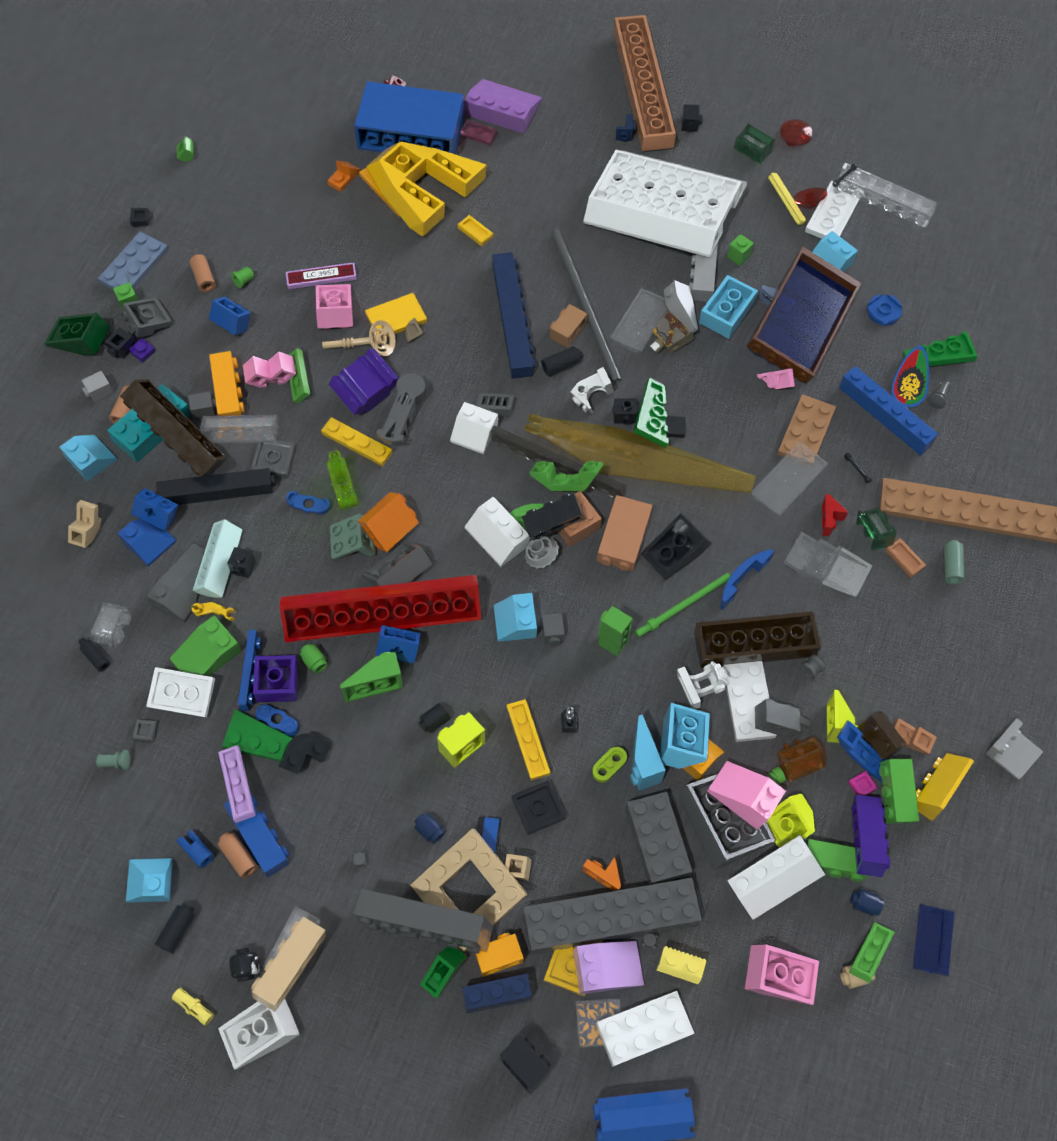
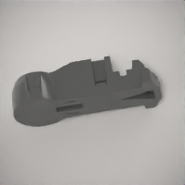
M416 373L404 374L397 381L396 399L383 429H378L376 432V436L386 444H403V434L407 435V426L411 425L417 405L424 399L426 393L425 381Z

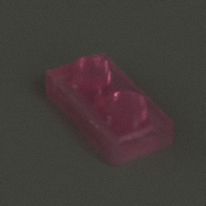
M467 119L460 130L461 136L491 145L497 134V129Z

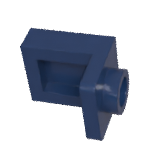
M626 114L625 127H616L615 140L632 141V132L636 130V122H633L632 114Z

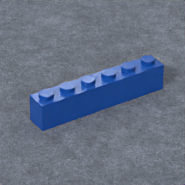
M854 366L843 376L839 388L920 456L933 445L938 433L859 368Z

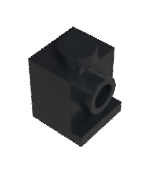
M119 327L105 341L108 348L107 352L112 357L119 356L123 358L135 344L133 336Z

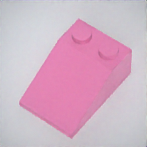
M351 284L316 285L318 328L330 329L340 327L345 329L353 327Z
M727 761L707 792L755 829H759L768 821L786 790L766 776Z
M767 944L751 945L745 989L767 996L814 1005L819 961Z

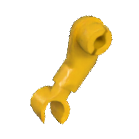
M214 602L195 603L191 608L192 612L197 616L214 613L220 616L224 615L229 621L235 620L234 617H229L230 613H236L233 608L225 609V607Z

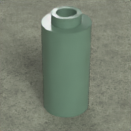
M951 540L944 545V578L948 584H961L965 580L963 544L956 540Z

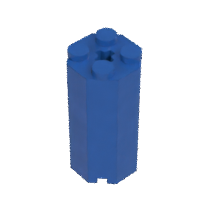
M688 1088L597 1099L596 1104L592 1106L593 1119L598 1120L599 1127L595 1130L596 1141H676L693 1139L695 1132H690V1127H695L692 1102L690 1097H685L689 1093Z

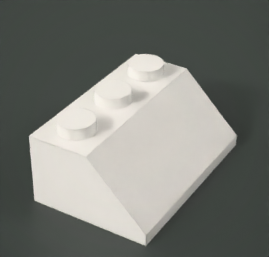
M494 497L478 507L465 525L466 531L500 567L526 549L530 542L528 533Z

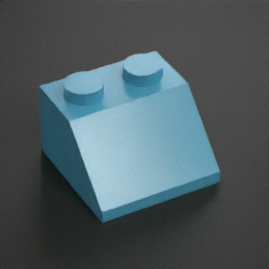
M831 231L820 240L812 252L844 272L854 264L858 250Z
M95 435L74 436L60 446L65 458L86 481L92 479L117 460Z
M532 593L512 595L494 605L498 642L537 638Z

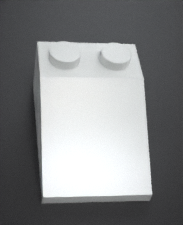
M285 998L276 1012L260 1002H256L218 1028L234 1070L282 1047L300 1035Z

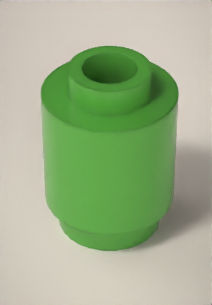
M307 644L302 647L299 657L308 669L315 674L322 672L328 664L315 644Z

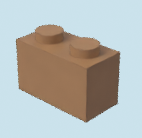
M569 304L566 309L560 312L557 321H553L550 325V339L568 348L587 324V313Z

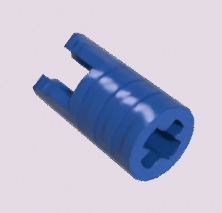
M192 830L187 833L188 838L192 842L191 845L182 836L176 840L199 868L206 867L215 857Z

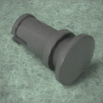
M941 381L938 389L929 396L928 402L933 407L943 408L945 406L947 393L951 388V384L948 381Z

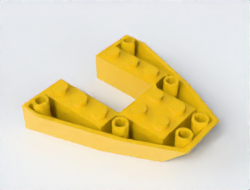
M398 142L385 149L366 167L381 193L409 228L424 236L444 218L445 203L416 185L415 182L425 173H428L455 192L466 197L485 180L487 165L439 149Z

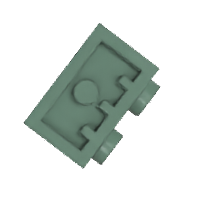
M359 513L330 526L332 559L336 560L356 551H360L369 557L376 555L374 543L358 523V520L364 515Z

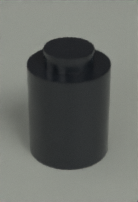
M438 703L419 717L420 721L418 724L424 732L432 733L450 720V716L446 709Z

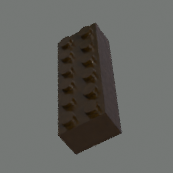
M149 379L134 380L120 395L124 400L123 403L128 408L133 409L142 422L148 423L151 426L150 430L155 435H160L165 440L164 444L168 448L174 449L178 453L179 459L185 463L187 462L196 475L203 477L213 474L228 458Z
M813 612L696 623L694 630L700 668H704L710 662L719 663L723 666L757 661L769 662L809 658L811 655L817 656L821 648Z

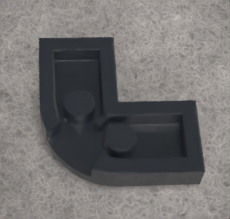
M312 734L297 735L287 743L279 767L298 774L301 771L306 756L323 763L326 760L331 742Z

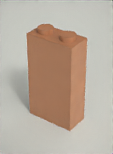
M616 495L598 550L597 562L605 566L612 565L618 567L623 571H634L653 505Z

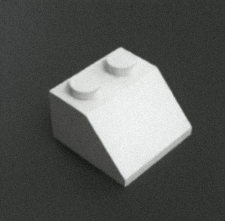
M464 402L457 415L450 442L484 454L498 427V414Z

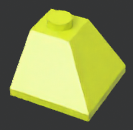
M839 690L833 691L826 704L827 742L840 743L837 736L846 721H850L855 727H858V725H855V717Z
M802 794L788 797L776 806L770 818L766 821L778 848H781L798 836H801L804 840L815 832L813 811Z

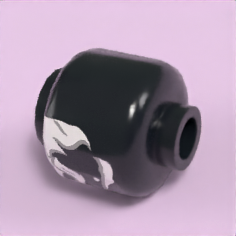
M249 948L236 950V955L231 956L229 959L231 977L237 979V982L253 980L260 971L258 955L255 952H250Z

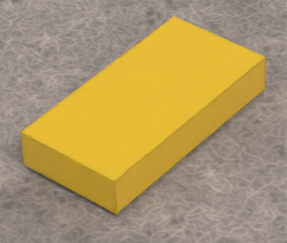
M470 215L457 224L459 230L481 247L493 238V233Z

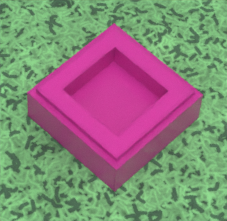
M867 771L848 781L856 795L866 796L878 788Z

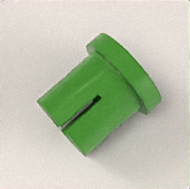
M246 266L237 272H232L231 279L238 288H242L245 283L254 279V274Z

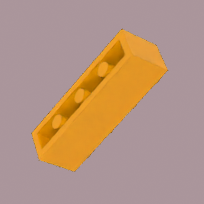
M231 351L209 354L220 423L243 420L242 413H245L243 402H240L239 399L243 398L241 387L237 385V383H240L239 373L235 372V368H238L236 357L233 358Z

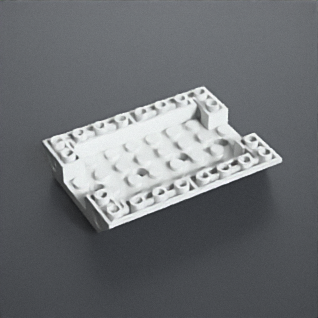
M615 150L589 196L584 223L710 258L723 233V222L730 208L736 207L747 182L623 150Z

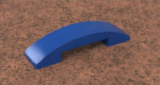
M772 549L750 557L733 572L722 595L720 603L722 610L735 598L738 590L735 586L753 568L760 572L771 561L774 554Z
M846 721L837 736L838 741L846 753L861 768L882 783L879 767L880 762L885 760H882L878 753L861 738L863 733L850 721Z

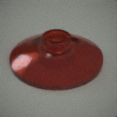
M809 188L797 193L794 196V201L797 204L812 207L817 202L825 199L828 193L824 188Z

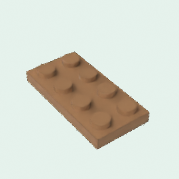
M802 394L777 455L812 467L836 406Z

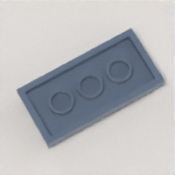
M139 232L99 276V283L113 290L117 286L130 282L134 290L169 250L168 246Z

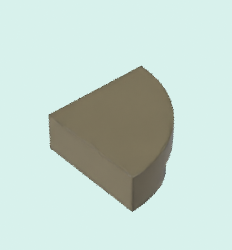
M415 318L409 321L406 326L405 338L407 342L423 334Z

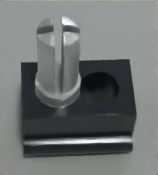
M568 707L567 710H563L561 713L562 733L578 732L577 712L572 707L570 710Z

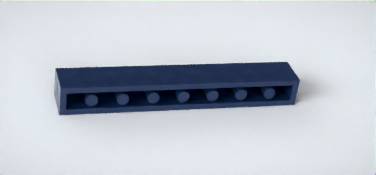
M513 252L492 254V266L511 379L533 376V369H536L535 358L531 359L533 347L528 342L530 340V330L526 329L528 319L527 315L523 314L525 302L521 301V297H523L522 286H518L520 274L516 273V269H518L517 259H514Z

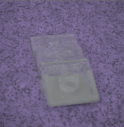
M802 531L797 536L783 562L785 565L817 582L855 597L858 595L872 567L871 564L841 546L836 548L821 538L817 541Z

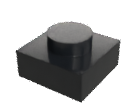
M131 208V226H148L149 209Z

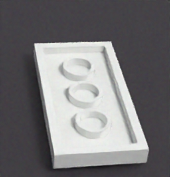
M831 181L805 232L819 238H824L831 231L841 236L862 196L861 192L841 184L838 187H833V181Z
M762 661L723 665L729 675L727 678L729 685L726 686L735 741L742 742L776 738V734L755 729V706L763 702V700L769 699Z
M677 991L596 1023L612 1067L694 1034Z

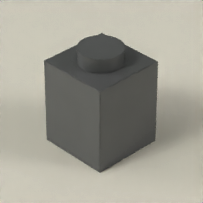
M210 391L188 395L190 411L194 420L215 416V409H217L216 399L212 398Z
M562 613L542 615L544 644L558 645L564 642Z

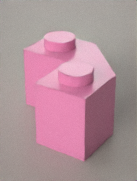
M279 351L268 361L252 356L243 365L245 383L259 388L267 387L268 383L278 382V385L285 384L296 375L293 356Z

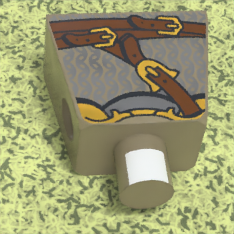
M669 310L652 330L655 341L649 347L655 354L662 348L669 354H672L694 339L693 333Z

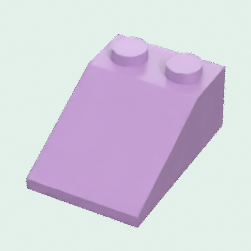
M636 941L577 946L573 950L580 995L644 986Z

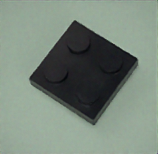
M549 780L511 796L527 835L566 819Z

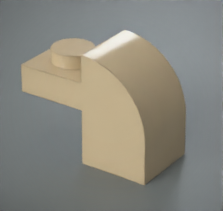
M83 500L77 503V518L68 526V543L86 548L93 542L100 529L102 519L98 517V505Z

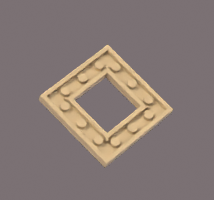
M472 828L411 884V887L424 903L459 910L441 887L472 861L496 891L474 914L485 916L494 926L528 894L476 829ZM459 946V949L462 952H465L467 950L466 947Z

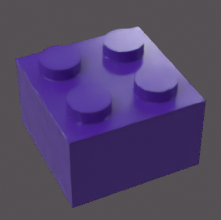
M295 655L255 656L253 695L257 702L297 701L299 664Z

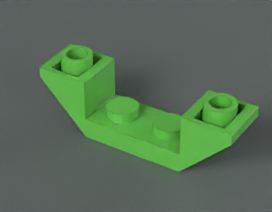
M539 461L529 473L551 491H585L603 467V462L588 461L580 469L579 474L566 475L562 473L557 475L553 462Z

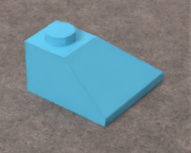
M130 859L126 902L170 901L173 859Z

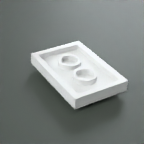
M155 667L146 707L207 718L215 678Z

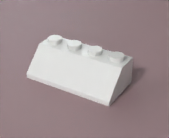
M798 836L729 879L728 882L754 920L825 876V873L802 837Z

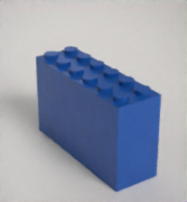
M367 81L354 125L357 149L383 152L398 142H405L439 149L456 155L464 122V94Z

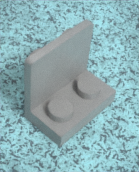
M1016 718L986 752V755L1017 780H1020L1043 751L1021 734L1019 728L1023 723Z

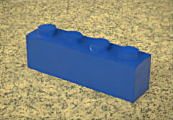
M251 795L256 816L237 822L235 825L265 875L269 878L289 865L287 857L290 855L284 845L279 847L277 844L278 835L273 828L271 830L268 829L266 823L269 821L263 811L258 813L255 808L258 806V803L254 796ZM227 801L223 805L233 820L230 802Z

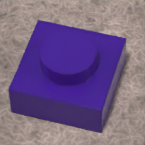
M142 338L129 349L130 354L142 363L156 352L154 347Z

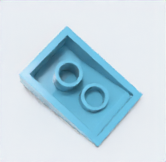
M643 715L638 716L635 729L630 774L632 784L634 786L637 785L639 791L662 783L665 774V768Z

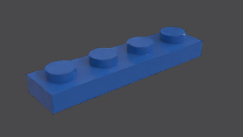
M257 630L248 631L238 700L241 711H249L250 705L254 703L252 689L254 686L255 656H257L258 649H261L262 638L259 637Z

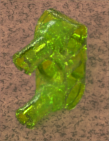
M334 450L335 454H333V451H330V460L326 464L339 509L343 510L358 506L345 458H341V453L338 450Z

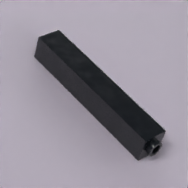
M269 468L156 482L157 494L178 505L273 493V486H276L275 475H271Z

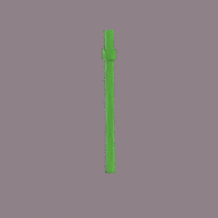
M724 574L660 616L646 621L644 626L635 631L636 636L639 638L649 631L656 630L661 623L726 583L731 577L730 574Z

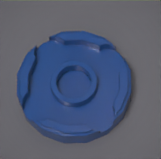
M878 294L869 301L867 313L870 319L879 325H892L901 318L902 304L892 295Z

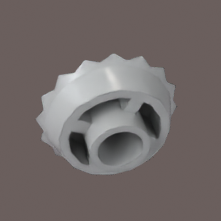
M548 536L534 541L531 540L525 551L527 564L536 569L551 565L552 561H555L556 556L559 554L557 541Z

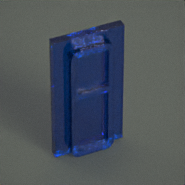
M919 905L913 969L949 976L955 912L938 907Z

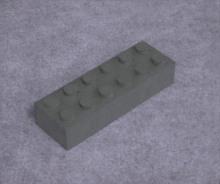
M364 889L360 891L354 915L360 919L359 922L365 924V927L378 931V928L386 929V933L398 935V932L406 934L407 938L414 940L422 937L426 938V942L432 944L444 942L447 947L459 949V946L466 947L467 951L479 954L480 951L487 952L493 930V925L483 915Z

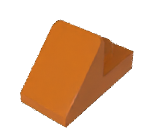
M336 161L337 171L327 180V183L330 187L342 192L359 174L361 169L346 161Z
M615 857L606 870L603 869L599 862L586 860L582 868L584 873L611 891L620 890L621 884Z

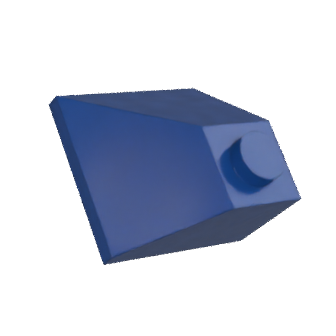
M141 519L131 521L117 533L122 543L148 567L177 542L166 530L163 531Z

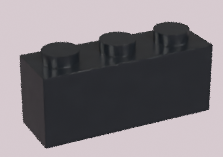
M565 494L560 500L547 502L542 508L529 510L526 512V515L522 516L527 533L533 541L586 519L575 494Z

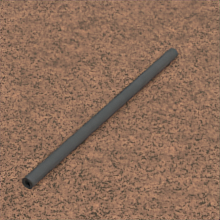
M554 229L552 231L553 238L582 308L587 313V320L613 382L619 383L622 378L559 229Z

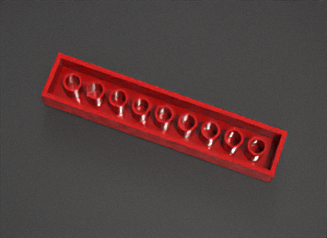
M476 575L285 596L280 598L279 606L285 642L380 632L381 625L407 629L481 620Z

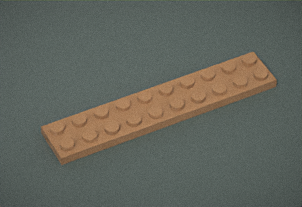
M883 478L879 505V513L1057 543V507L889 478Z

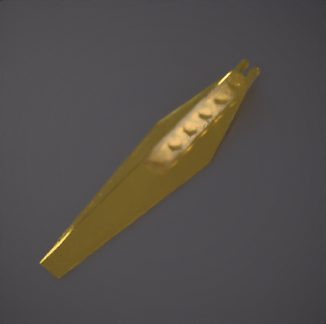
M530 414L527 418L534 424L527 423L524 427L527 432L537 434L549 440L584 463L588 461L603 462V467L599 471L602 474L747 493L752 492L756 477L755 475L669 445L664 448L638 434L618 427L542 418L535 414Z

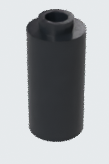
M572 346L541 360L543 371L547 376H550L581 362L582 354L578 348L576 349Z
M185 903L182 906L177 905L154 945L170 954H174L196 916L193 913L194 908Z

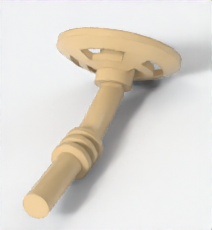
M379 320L372 324L369 337L358 339L351 337L346 340L343 338L337 341L322 342L323 349L339 347L346 349V347L350 348V346L354 348V346L371 344L372 348L379 355L388 356L395 348V334L387 322ZM387 333L389 336V345L386 344L387 336L385 334Z

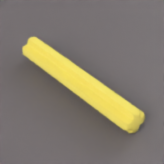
M771 173L768 177L769 181L796 224L803 225L806 219L778 174Z

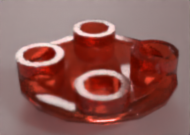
M788 120L780 129L781 136L788 146L792 147L811 141L812 128L802 120Z

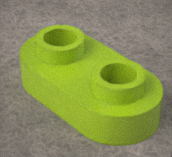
M620 747L609 749L594 764L592 770L594 779L601 783L608 782L625 765L627 760L625 750ZM613 757H619L620 761H614ZM603 770L606 774L602 776L599 774V771Z

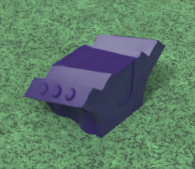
M368 349L365 356H359L355 362L342 369L339 376H333L329 386L354 415L361 414L362 412L367 414L390 396L389 391L396 386L399 378L375 349Z

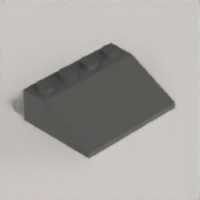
M718 774L687 784L678 794L715 869L731 864L776 841L766 822L759 829H755L707 792Z

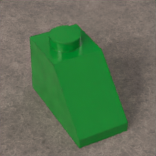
M446 947L437 955L420 986L437 999L458 973L467 956L458 949Z

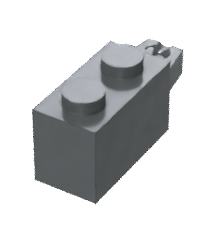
M765 699L755 706V729L790 738L800 731L810 728V720L800 716V709L794 708L789 704H781L772 699Z

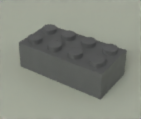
M667 792L627 802L625 811L648 885L690 878L692 874L691 865Z

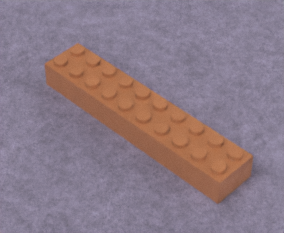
M646 15L615 18L613 33L634 121L636 122L641 150L650 151L674 148L676 132Z

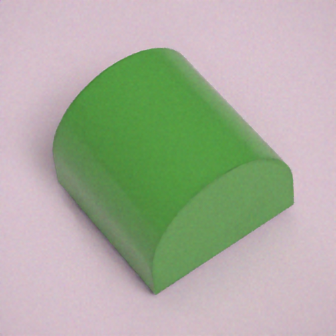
M184 137L177 145V159L190 161L194 157L193 141L190 138Z

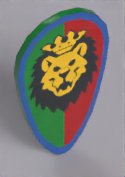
M916 346L907 354L891 385V395L906 408H913L921 404L928 392L929 361L923 346Z

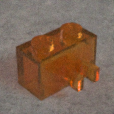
M814 737L801 743L797 739L793 740L794 746L789 747L786 743L783 745L784 750L777 752L779 766L789 782L826 767L824 749Z

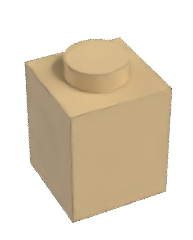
M507 854L505 867L515 879L529 881L532 860L526 856Z

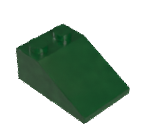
M98 313L59 317L44 344L48 347L80 355L96 354L100 349L102 341L106 338L110 326Z

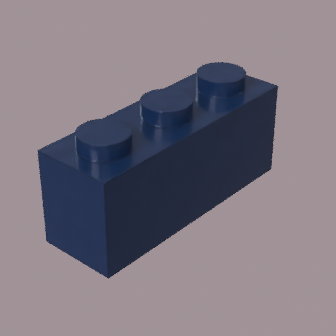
M527 974L462 987L467 1014L531 1001L532 998Z

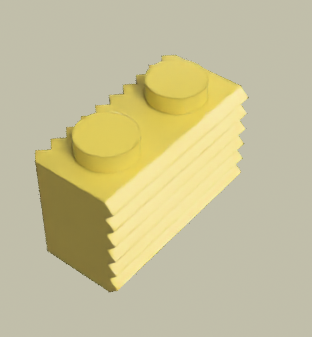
M665 946L660 956L657 971L699 984L706 960H702L701 957L697 958V956L693 957L692 954L689 956L684 951L672 950L671 947Z

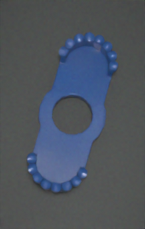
M291 491L286 496V501L292 508L300 509L306 513L325 514L330 509V501L326 497L322 500L312 495H300L297 491ZM312 500L314 505L311 508L304 507V502Z
M266 704L260 705L256 709L255 716L259 722L262 720L268 723L271 728L279 729L289 737H294L299 732L297 721L286 715L282 710L274 709ZM279 714L283 717V720L279 724H274L271 722L273 715Z

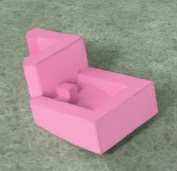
M793 369L757 374V377L763 379L769 388L783 389L795 387Z

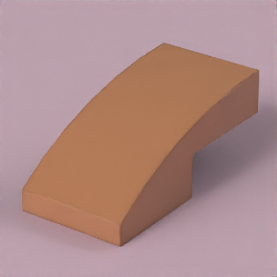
M900 718L894 721L893 727L907 743L906 747L927 755L930 754L937 738L936 736L921 727L914 728Z

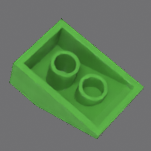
M214 615L201 624L170 657V660L180 672L210 676L241 653V649L237 641Z
M381 653L344 681L340 686L345 703L402 689L403 683L396 653Z

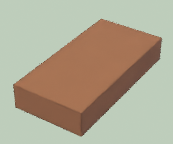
M901 538L885 550L910 578L926 567V564Z

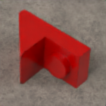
M825 494L822 501V536H830L832 530L836 528V520L844 521L848 514V511L830 494Z

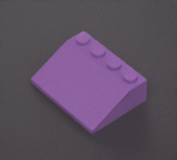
M483 79L470 89L464 100V112L467 116L525 133L542 101V97Z

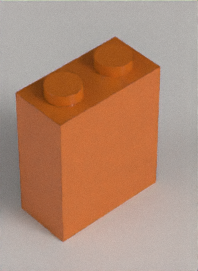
M389 492L358 520V523L377 549L388 552L419 523L416 519V513L406 505V499L400 493Z

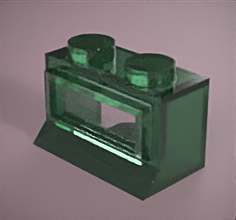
M747 124L745 130L736 138L734 148L761 164L772 153L775 139Z
M879 507L864 512L858 511L856 525L864 524V536H872V551L894 544L897 532L894 526L889 525L885 512H881Z

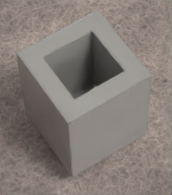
M102 371L82 380L85 386L82 388L87 398L91 397L94 403L113 394L110 384Z

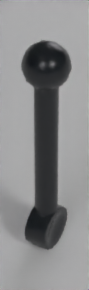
M852 164L846 173L838 180H834L832 183L833 187H838L840 182L850 172L857 169V165Z
M846 453L844 455L845 459L847 461H850V463L864 477V481L866 483H870L871 477L867 476L862 471V469L852 459L850 453Z

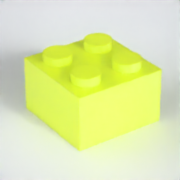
M469 712L466 715H460L451 727H445L439 732L437 741L440 753L454 768L485 744V729Z

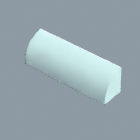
M225 519L213 523L192 591L214 598L223 596L230 573L227 562L234 547H238L242 533L241 528Z

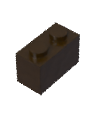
M882 712L870 716L857 727L882 760L895 755L907 745Z

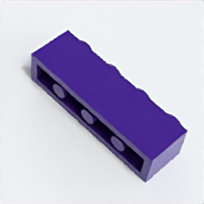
M856 795L851 812L857 874L883 877L885 870L890 867V856H887L888 840L885 839L887 825L883 823L885 808L881 805V798Z

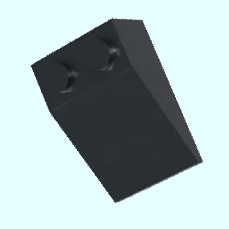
M680 513L640 554L667 580L699 557L712 543Z

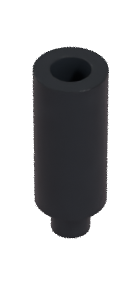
M84 637L79 639L78 643L81 645V652L98 672L105 671L110 666L109 660L91 640H86Z

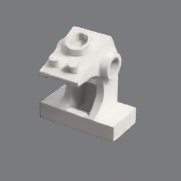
M604 367L598 369V373L578 382L571 390L572 400L578 406L582 404L584 412L589 411L593 413L588 402L593 392L600 390L606 392L607 395L614 393L611 381Z
M710 662V664L703 668L704 672L696 675H688L685 666L677 669V677L692 709L696 710L701 707L700 697L713 692L720 693L726 689L725 686L729 685L727 680L729 675L726 669L721 667L719 663ZM708 678L711 685L701 689L698 682Z

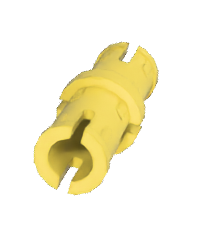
M181 987L173 994L172 1000L185 1009V1013L197 1018L204 1026L211 1022L214 1014L206 1009L198 998L194 999Z

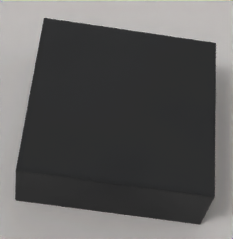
M667 416L665 419V423L668 426L666 437L684 438L685 417Z

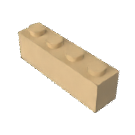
M302 917L300 922L296 921L290 930V937L287 941L284 939L277 949L279 953L275 959L271 958L264 969L266 972L262 978L258 977L251 988L253 990V999L274 1012L277 1011L325 938V929L305 917Z

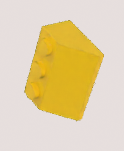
M948 753L942 759L938 757L932 766L935 770L932 774L928 773L922 781L925 784L923 789L920 790L918 788L916 791L918 812L933 821L945 808L974 760Z

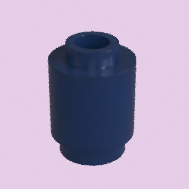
M422 813L415 820L416 825L414 828L428 842L436 844L444 836L443 826L431 814L427 813L424 815Z
M859 888L857 892L853 891L850 903L855 910L871 916L874 914L879 916L883 909L884 899H881L879 895Z

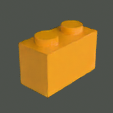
M504 933L497 937L498 940L489 941L487 952L480 951L479 954H475L482 977L524 962L515 934Z

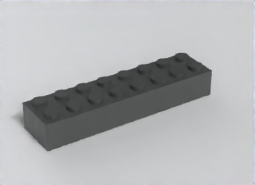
M692 878L526 906L523 909L531 955L553 952L558 949H568L570 947L574 948L586 944L590 945L643 936L648 933L654 934L699 926L702 920Z

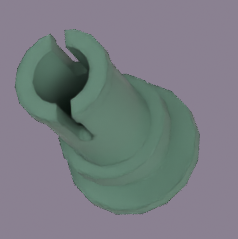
M128 750L109 755L98 754L96 759L98 767H115L116 769L122 767L123 770H128L131 762Z

